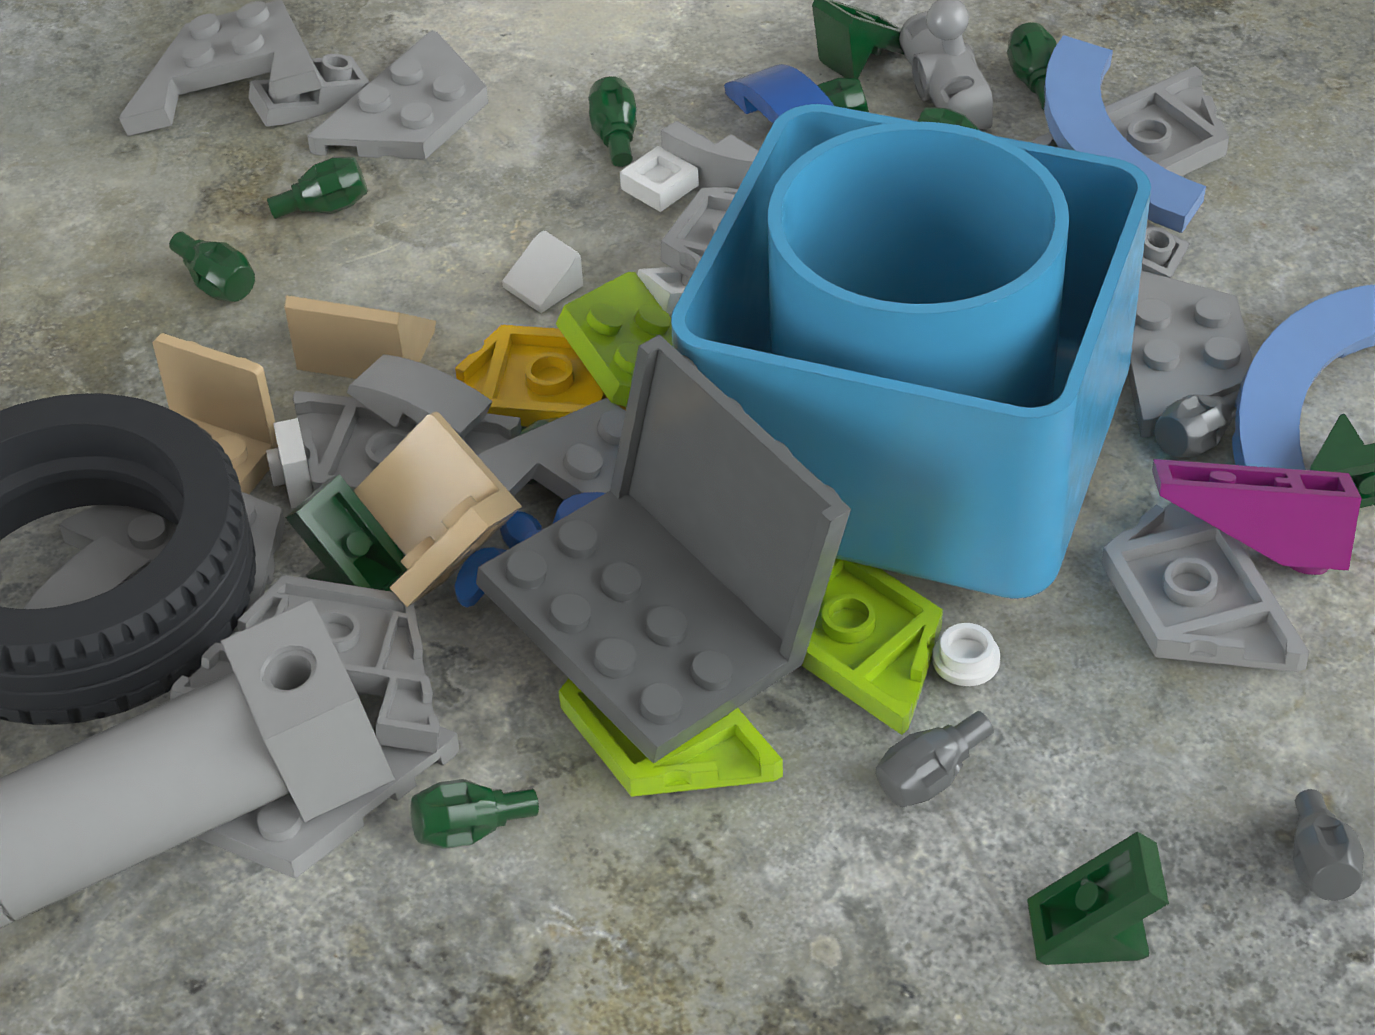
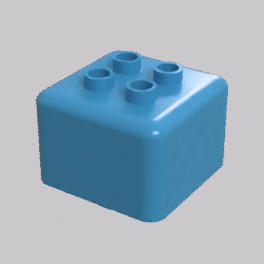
M810 104L792 108L781 114L773 123L672 312L673 347L681 355L690 358L703 375L725 395L736 400L747 415L775 440L782 442L801 464L823 484L833 488L841 500L851 508L836 559L1004 598L1021 599L1034 596L1048 588L1060 571L1129 371L1151 194L1150 180L1140 168L1121 159L998 137L959 125L917 122L824 104Z

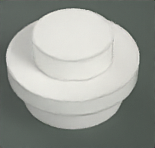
M959 623L945 630L936 642L933 649V665L936 672L952 684L960 686L980 685L989 681L997 673L1000 665V650L990 632L984 627L973 623Z

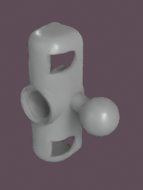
M937 0L928 11L911 16L905 21L900 30L899 41L901 49L912 66L914 84L918 95L922 101L932 100L936 108H948L965 115L980 130L991 128L993 124L992 92L977 67L971 47L964 43L962 36L969 23L968 10L959 0Z

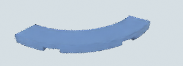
M1063 35L1054 48L1049 60L1044 87V113L1050 133L1058 148L1117 158L1140 168L1147 175L1151 183L1148 220L1183 233L1203 203L1206 186L1165 169L1134 148L1121 135L1105 110L1100 88L1103 77L1111 66L1113 50Z
M1375 284L1339 291L1313 301L1293 313L1276 327L1261 345L1243 377L1235 400V407L1237 409L1235 433L1232 436L1235 465L1306 470L1300 446L1299 425L1307 390L1320 375L1321 371L1337 357L1344 358L1359 350L1375 346Z

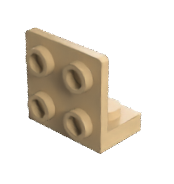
M161 333L153 341V347L169 409L198 424L199 427L206 430L212 436V439L222 446L232 462L233 469L236 470L241 491L250 494L270 470L266 450L278 448L273 425L275 419L264 368L249 359L229 355L201 346L193 341H186Z
M439 412L427 415L354 490V493L406 555L401 560V563L407 568V571L390 587L406 607L440 587L464 564L471 554L475 553L522 507Z

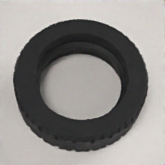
M104 393L58 395L17 404L0 410V541L10 533L36 519L67 509L94 505H118L143 509L162 516L177 525L168 544L148 566L129 580L105 593L73 604L51 608L16 609L0 607V720L31 725H60L82 723L126 712L169 692L173 684L182 675L188 678L191 677L201 667V656L215 642L221 643V640L230 637L238 625V619L243 615L249 604L250 594L254 588L256 552L236 470L233 469L232 462L222 446L212 439V436L206 430L199 427L198 424L175 411L143 399Z

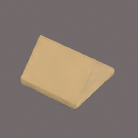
M287 295L284 308L297 370L357 379L383 354L420 362L435 332V320L400 312Z

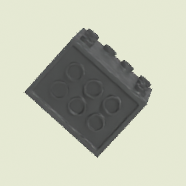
M658 335L639 345L610 491L479 566L476 585L654 764L803 665L851 508L841 500L833 488L823 484L801 464L782 442L775 440L747 415L736 400L725 395L703 375L690 358L681 355L661 335Z

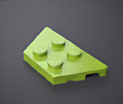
M626 272L564 305L556 322V326L609 401L627 407L639 345L661 335L673 346L671 317L662 309L636 272Z
M835 559L804 662L801 666L903 735L910 727L933 656V649L942 628L943 609L882 569Z
M569 678L558 690L560 708L631 797L773 782L783 777V759L739 708H736L653 764Z

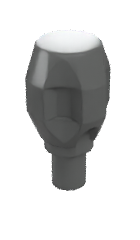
M1231 392L1223 397L1187 395L1167 406L1155 425L1154 433L1160 448L1166 454L1173 457H1197L1217 446L1227 427L1230 426L1232 419L1235 418L1237 409L1235 407V400L1238 392Z
M978 710L954 727L948 724L943 728L937 727L909 734L890 747L876 766L875 774L881 788L894 804L902 808L931 800L952 784L963 766L962 761L970 757L969 750L994 733L993 726L985 714Z
M1315 789L1304 790L1295 798V806L1299 818L1294 839L1293 862L1298 877L1316 896L1324 900L1337 901L1353 895L1360 888L1363 881L1364 852L1358 835L1351 826L1336 818L1327 809L1323 796L1319 791Z

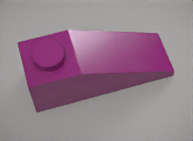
M1153 459L1152 473L1159 496L1280 565L1289 566L1299 573L1321 575L1326 573L1328 569L1349 571L1361 503V496L1349 473Z

